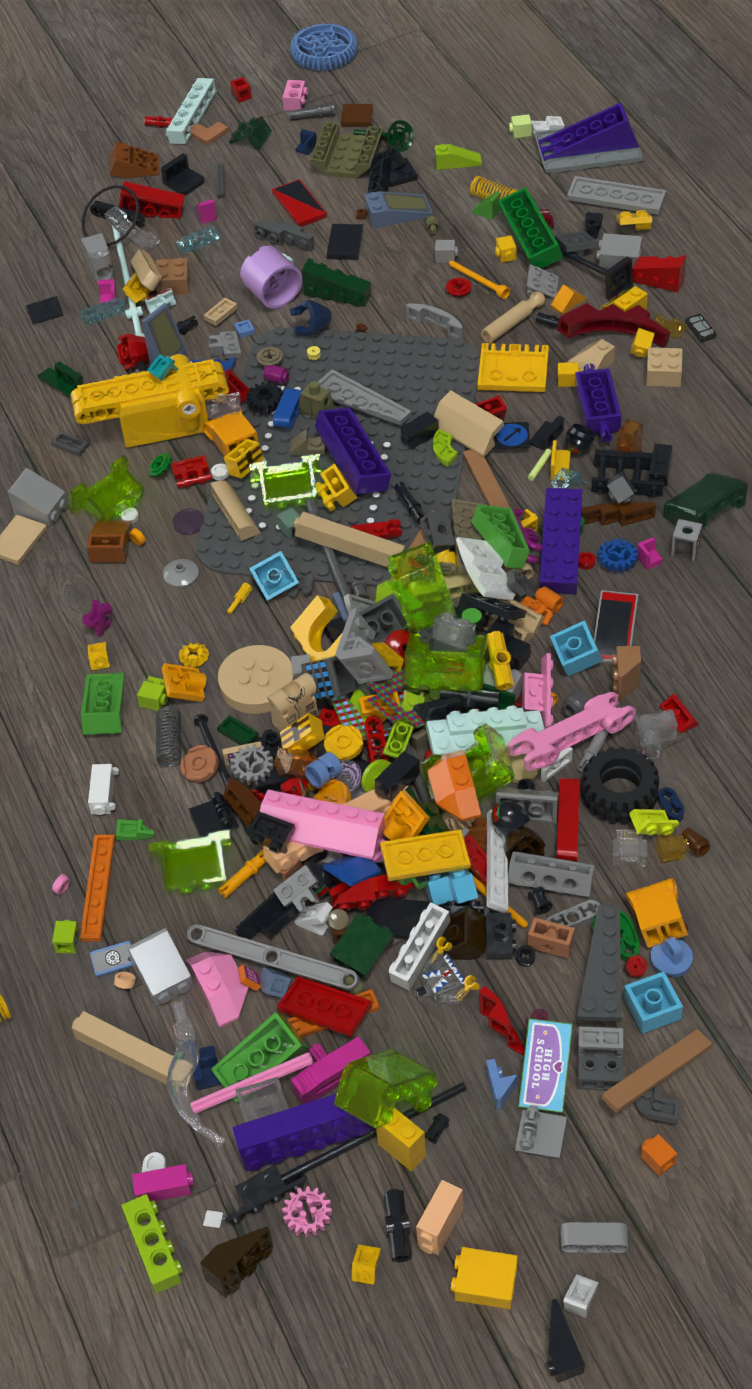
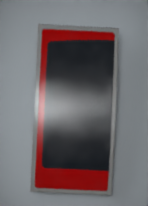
M601 590L594 634V642L603 660L600 663L613 664L612 657L613 654H616L617 646H632L639 594Z

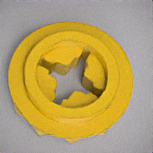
M190 642L189 645H183V649L179 650L180 662L187 667L201 666L209 657L205 644L200 645L199 642L196 644Z

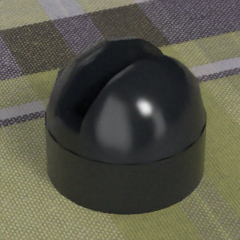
M528 778L521 779L518 782V789L535 790V783Z

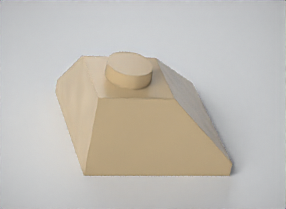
M601 339L588 344L567 362H578V368L582 369V371H584L586 364H589V368H591L590 363L594 365L595 370L606 369L615 360V346Z

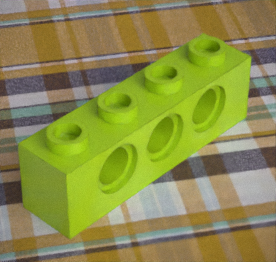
M147 1194L122 1204L124 1215L155 1294L182 1283L179 1274L183 1273L179 1260L174 1261L171 1254L175 1253L170 1239L165 1241L163 1234L167 1233L163 1221H157L155 1215L159 1211L155 1201L150 1202ZM150 1220L149 1224L140 1225L143 1221ZM158 1240L155 1245H148L150 1241ZM159 1260H167L163 1265H156Z

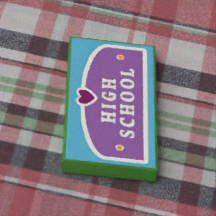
M529 1018L519 1108L528 1109L530 1105H535L540 1111L563 1113L573 1024Z

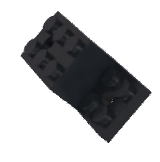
M480 592L461 594L458 607L443 601L424 602L422 610L428 612V615L431 617L444 618L443 621L445 619L460 621L463 623L462 627L468 630V623L462 619V613L469 608H475L481 612L482 617L476 622V629L487 627L489 616L492 614L497 615L499 620L508 622L509 620L517 621V619L525 618L527 612L524 609L498 599L483 597Z

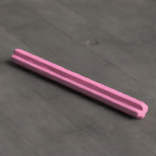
M305 1053L190 1103L191 1110L196 1114L311 1065L313 1058L310 1053Z

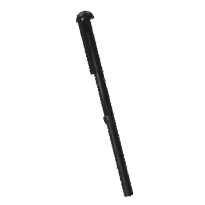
M198 714L194 718V724L200 726L208 747L217 754L219 759L218 770L226 787L230 776L206 724L208 717L205 714ZM240 818L247 836H249L247 832L248 827Z

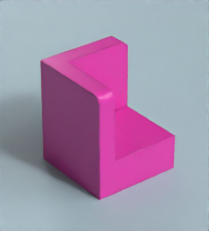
M114 279L98 280L101 305L117 304V291Z
M654 537L638 543V560L646 570L662 564L663 560L655 550L656 540Z

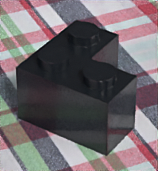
M497 618L487 630L486 635L493 631L503 633L506 650L511 655L510 668L520 671L531 656V644L514 637V624Z

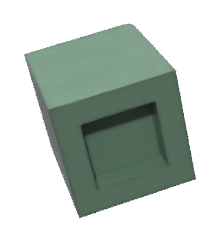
M292 507L277 515L278 528L289 540L293 538L292 528H294V522L297 517H300Z

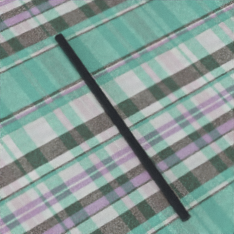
M461 1082L402 1114L411 1119L466 1090V1087ZM376 1127L368 1134L358 1135L282 1174L281 1177L284 1183L376 1137Z

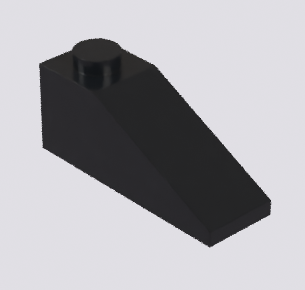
M556 1298L552 1300L549 1351L546 1367L549 1375L555 1376L557 1383L583 1374L585 1363Z

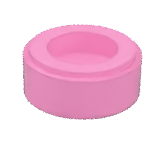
M61 874L55 880L52 891L58 895L63 894L68 889L71 879L65 874Z

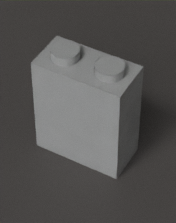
M604 233L603 239L599 240V250H597L599 266L611 268L625 257L632 258L633 269L641 254L642 236Z

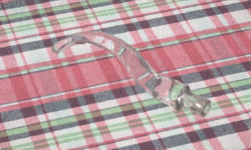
M180 1000L179 1004L178 1001L171 1003V1007L176 1023L173 1024L177 1048L168 1069L167 1087L169 1095L182 1118L197 1132L221 1147L226 1139L201 1123L188 1100L187 1085L199 1062V1042L193 1019H188L184 1000Z

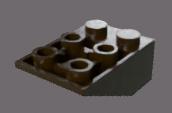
M266 1226L218 1244L200 1262L205 1281L224 1298L230 1293H235L240 1287L241 1281L246 1276H251L257 1268L256 1265L262 1259H267L272 1253L273 1243L269 1228Z

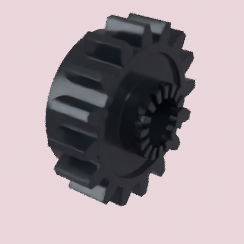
M261 382V385L255 384V388L250 387V391L247 392L246 400L249 409L252 408L253 412L259 414L275 412L283 391H281V387L277 388V384L271 385L270 382L267 385L264 382Z

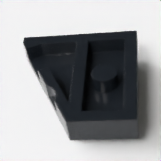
M407 157L404 158L403 165L391 170L390 187L418 180V175Z

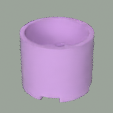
M273 246L260 247L259 251L245 259L241 267L240 277L244 285L268 308L277 309L290 303L296 297L302 285L300 270Z

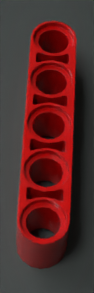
M560 778L557 859L577 862L580 778Z

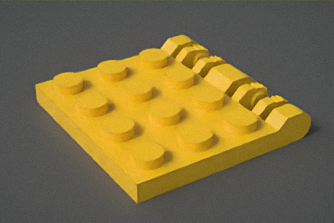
M482 343L477 390L545 392L549 345H542V352H539V345H535L534 352H529V344H525L524 351H521V344H509V351H506V344H502L501 351H497L495 343H492L491 350H489V343Z

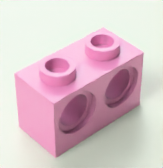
M287 80L282 97L284 110L302 109V106L305 105V96L308 95V87L305 86V81Z

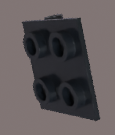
M219 792L212 794V801L189 808L201 840L239 827L230 804Z

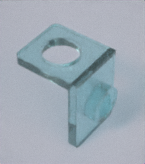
M562 468L551 484L554 488H566L571 481L583 485L586 482L575 469ZM563 477L564 483L559 487L558 480Z

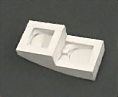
M547 116L545 121H531L533 135L534 132L562 129L565 126L562 118L559 116Z

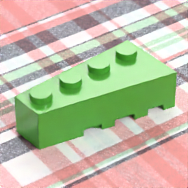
M478 504L471 521L485 541L504 560L503 564L506 567L523 569L530 550L512 509Z

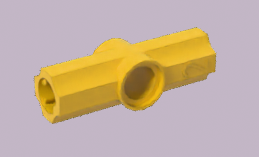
M493 631L486 635L490 655L489 667L494 674L496 689L502 691L514 686L509 664L511 655L506 650L503 633Z

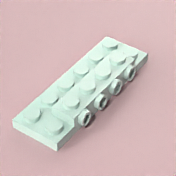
M514 705L508 706L505 710H498V708L492 707L484 712H479L478 709H472L468 713L460 714L459 711H453L446 716V719L427 721L425 725L433 759L441 758L444 754L463 750L465 755L506 752L507 744L521 732L529 728H534L537 732L545 729L540 711L523 712V708H517ZM521 743L516 744L513 749L518 747Z

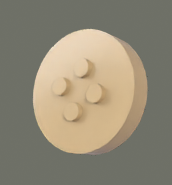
M252 645L236 650L223 661L218 672L220 693L224 701L235 710L249 714L271 711L270 702L267 697L294 680L290 659L282 651L265 645Z

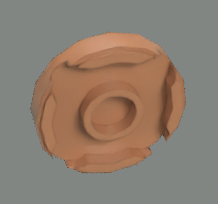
M197 745L189 749L185 757L182 758L181 772L191 782H204L215 774L219 759L213 749L206 745Z

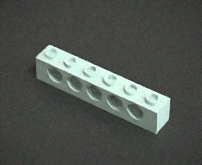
M197 78L169 127L166 129L169 143H187L191 136V127L199 123L217 92L214 79Z

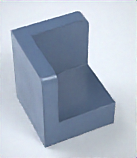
M263 967L260 975L262 986L260 990L266 994L283 998L291 978L281 971Z

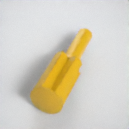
M243 583L234 596V602L227 610L229 614L233 613L239 603L242 604L252 591L250 584Z

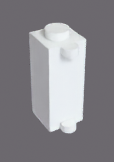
M92 764L88 799L91 814H111V810H115L116 804L112 803L114 778L115 775L119 774V769L112 767V764Z

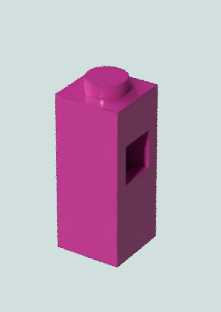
M186 1164L132 1174L135 1198L147 1194L150 1202L191 1195L190 1186L194 1185L193 1173L188 1172Z

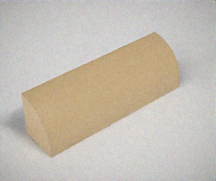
M226 481L210 483L212 496L239 539L243 541L260 534V530L231 485Z

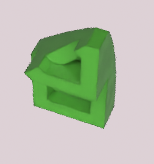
M140 818L138 821L117 819L116 840H143L154 837V831L152 829L149 830Z

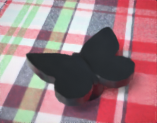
M265 730L262 737L255 739L252 743L261 742L262 746L270 745L273 758L280 763L285 756L281 737L273 730Z

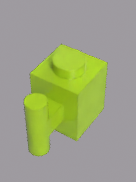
M149 676L147 681H143L137 693L139 707L158 711L167 704L168 697L164 679Z

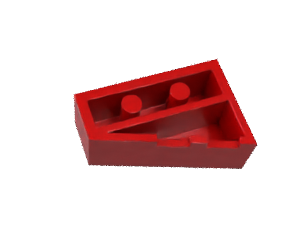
M682 255L681 257L667 256L666 258H658V256L639 257L632 269L633 282L679 292L685 280L687 255Z

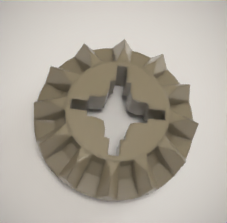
M266 347L257 353L256 358L259 365H264V367L271 364L278 366L282 362L283 353L276 347Z

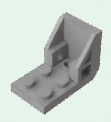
M357 609L350 610L335 655L359 684L391 679L393 671L372 647L376 633Z

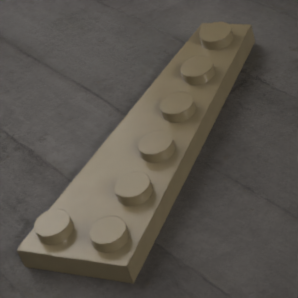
M452 499L451 512L457 572L469 575L461 558L456 539L457 537L482 539V535L471 521L477 505L487 504Z

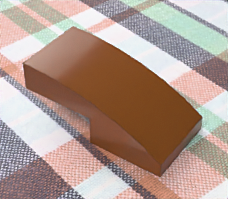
M487 817L474 818L475 820L471 823L472 826L468 827L469 834L487 854Z

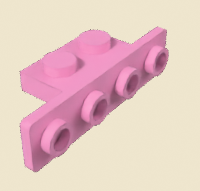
M546 653L541 658V674L526 672L523 674V712L540 711L545 729L553 724V715H551V707L553 705V696H551L553 660H551V653Z

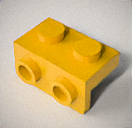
M134 273L123 287L125 294L135 304L140 300L143 302L147 299L152 291L141 283L137 273Z

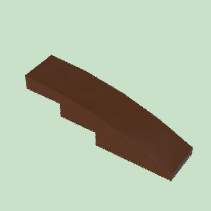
M649 502L598 504L583 507L581 516L584 518V525L600 521L602 526L615 522L625 526L655 518L656 504Z

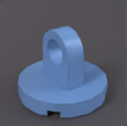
M669 937L662 944L653 946L650 953L651 965L656 972L661 973L664 971L667 976L677 978L685 975L690 970L693 962V953L689 945L683 940Z

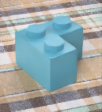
M465 869L442 874L428 875L429 878H426L428 884L425 887L429 902L435 905L453 900L459 904L478 898L472 873Z

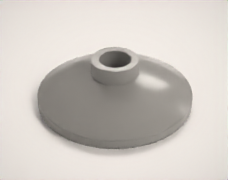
M188 559L174 560L168 563L163 570L165 582L173 587L188 586L195 582L199 575L198 566Z

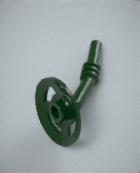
M397 120L390 125L388 132H382L381 138L387 139L391 148L396 147L394 144L402 145L401 148L396 147L399 152H402L411 147L414 140V132L408 122ZM397 124H401V125H403L405 128H403V127H397ZM354 129L353 134L365 136L367 130ZM405 133H408V134H409V138H408V142H407V143L405 142V138H406V134H405Z

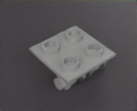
M530 264L526 293L530 296L533 292L538 291L555 298L559 276Z
M530 1105L527 1110H522L515 1151L560 1159L567 1117L541 1113L535 1105Z

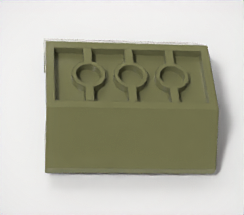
M324 122L310 162L326 176L357 179L371 167L383 127L368 126L365 136L340 134L339 123Z

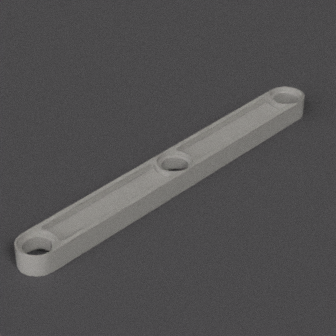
M198 924L192 925L187 931L188 939L193 944L230 954L234 957L347 991L355 990L360 984L359 976L350 969ZM202 930L201 938L194 940L192 937L194 931ZM271 952H276L278 955L276 961L268 962V955ZM353 975L355 977L354 983L346 986L344 984L345 977Z

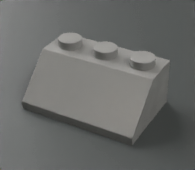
M510 787L498 788L496 804L504 800H511L520 805L521 812L528 814L531 822L557 824L559 792L513 789Z

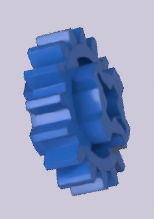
M611 538L610 543L605 541V545H600L598 562L602 563V568L608 567V571L614 569L615 573L618 570L624 573L626 568L631 570V565H636L638 560L637 548H634V543L628 544L627 539L623 542L621 538L618 541Z

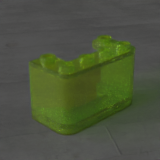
M430 541L388 557L390 564L387 567L395 586H399V589L396 591L399 599L404 601V604H401V611L409 630L413 629L416 632L443 622L445 619L449 620L457 617L442 569Z
M410 633L405 652V678L408 687L416 690L478 691L483 687L487 666V636L478 635L474 644H468L467 652L430 651V643L426 642L425 644L422 642L420 634Z
M487 723L478 726L473 732V736L478 742L464 750L477 800L511 782L515 777L503 736ZM432 754L421 761L429 794L434 802L435 798L428 770L442 757L437 754Z
M394 1049L382 1051L351 1061L346 1065L342 1072L334 1105L374 1128H379L391 1122L394 1105L397 1102L407 1100L414 1104V1109L418 1112L428 1110L432 1102L433 1089L438 1081L435 1071Z

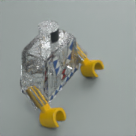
M440 937L437 940L438 949L433 951L422 969V986L415 989V994L420 1001L430 996L436 1005L459 1004L470 994V990L476 991L480 987L477 982L472 984L476 977L469 975L464 978L449 955L443 953L452 948L450 942H447L443 947V943L446 941L445 937Z

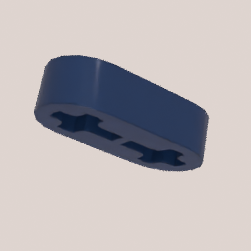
M669 787L660 789L658 792V803L661 809L665 810L669 820L681 822L684 818L685 810L676 792ZM672 808L674 809V811H675L676 813H679V814L676 815L675 813H672Z

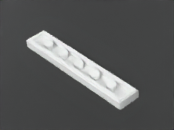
M492 809L487 812V907L501 913H506L508 911V860L503 846L507 836L500 833L492 824Z

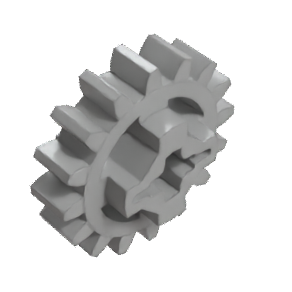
M247 744L244 750L238 748L239 754L233 753V759H230L231 773H234L235 779H240V783L247 781V784L250 785L254 781L258 785V780L265 782V776H271L273 757H270L269 751L264 752L263 746L257 749L256 744L252 748Z

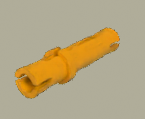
M263 850L251 860H247L245 866L217 889L219 894L223 895V898L227 899L249 877L258 873V869L267 862L264 859Z

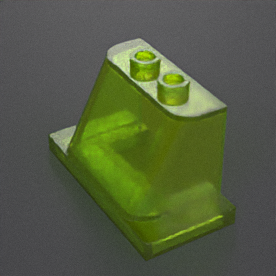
M319 454L302 456V462L267 467V462L249 464L251 482L260 481L265 507L286 508L292 504L301 506L308 499H317L313 472H320Z
M123 455L111 463L110 474L89 488L82 482L70 490L69 511L74 515L81 509H84L102 522H108L112 518L120 516L127 508H132L143 497L144 487L128 471L129 459Z
M229 830L209 833V837L169 843L168 840L148 843L151 856H160L166 892L180 890L181 893H188L193 891L192 888L201 887V890L213 888L215 884L227 882L222 845L232 844Z

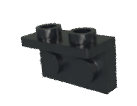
M258 811L247 832L250 841L254 845L265 846L275 853L281 852L286 854L288 851L287 843L296 828L293 823Z

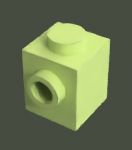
M529 114L511 117L509 132H512L514 138L532 136V123Z

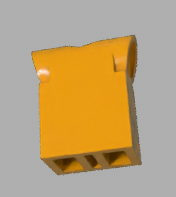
M241 408L202 424L204 433L210 440L215 442L224 457L245 439L258 442L257 432L244 417Z
M674 877L625 893L631 908L636 913L647 948L662 944L669 937L678 939L688 935L677 903L678 890Z

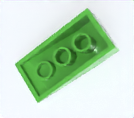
M124 673L86 675L81 709L83 734L122 733Z
M275 1012L211 1070L224 1088L301 1056L309 1047L285 1015ZM259 1087L248 1092H245L241 1095H238L232 1099L235 1101V1103H239L241 1100L250 1095Z

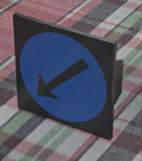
M529 422L504 423V426L495 435V449L530 448Z

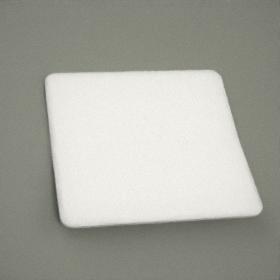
M207 1210L203 1226L219 1228L223 1212Z

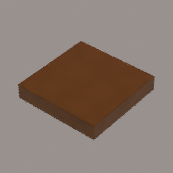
M343 104L341 127L371 126L373 104Z

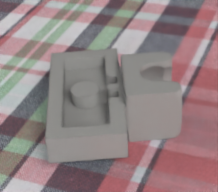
M236 331L220 332L219 335L209 336L208 347L211 348V356H222L224 354L225 359L241 358Z
M307 865L303 866L273 890L284 907L294 903L301 913H307L308 911L305 905L306 900L309 899L317 904L320 902L315 892L311 889L319 881Z

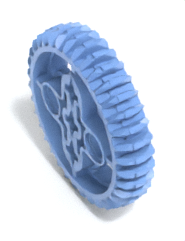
M317 23V25L307 26L306 29L303 28L302 31H298V34H295L291 41L290 50L293 60L299 66H303L304 69L319 70V72L321 70L331 71V69L336 70L338 67L342 68V66H346L347 63L349 64L350 61L354 60L358 51V42L355 33H352V30L345 28V26L335 25V23Z

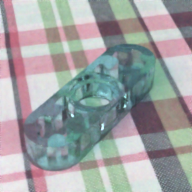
M214 226L207 227L178 239L176 247L183 254L216 242L220 237V232ZM198 237H201V240L195 243V240Z
M115 298L83 309L80 313L82 322L91 324L125 312V300Z

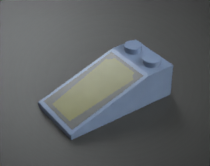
M381 191L364 194L365 210H367V215L373 229L433 216L425 194Z
M164 303L142 320L150 366L159 354L165 358L166 356L171 357L176 354L187 356L185 344L167 303Z

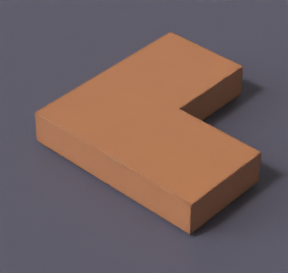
M220 122L215 123L209 128L196 123L191 127L190 132L191 137L208 146L229 132V128Z

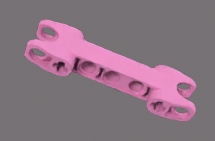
M615 692L598 695L585 704L583 711L540 732H537L534 728L521 732L507 744V753L510 756L527 754L524 758L523 767L528 771L544 768L558 759L560 751L605 729L612 734L622 730L634 720L636 709L633 706L616 708L619 704V695ZM521 743L518 747L513 749L516 744Z

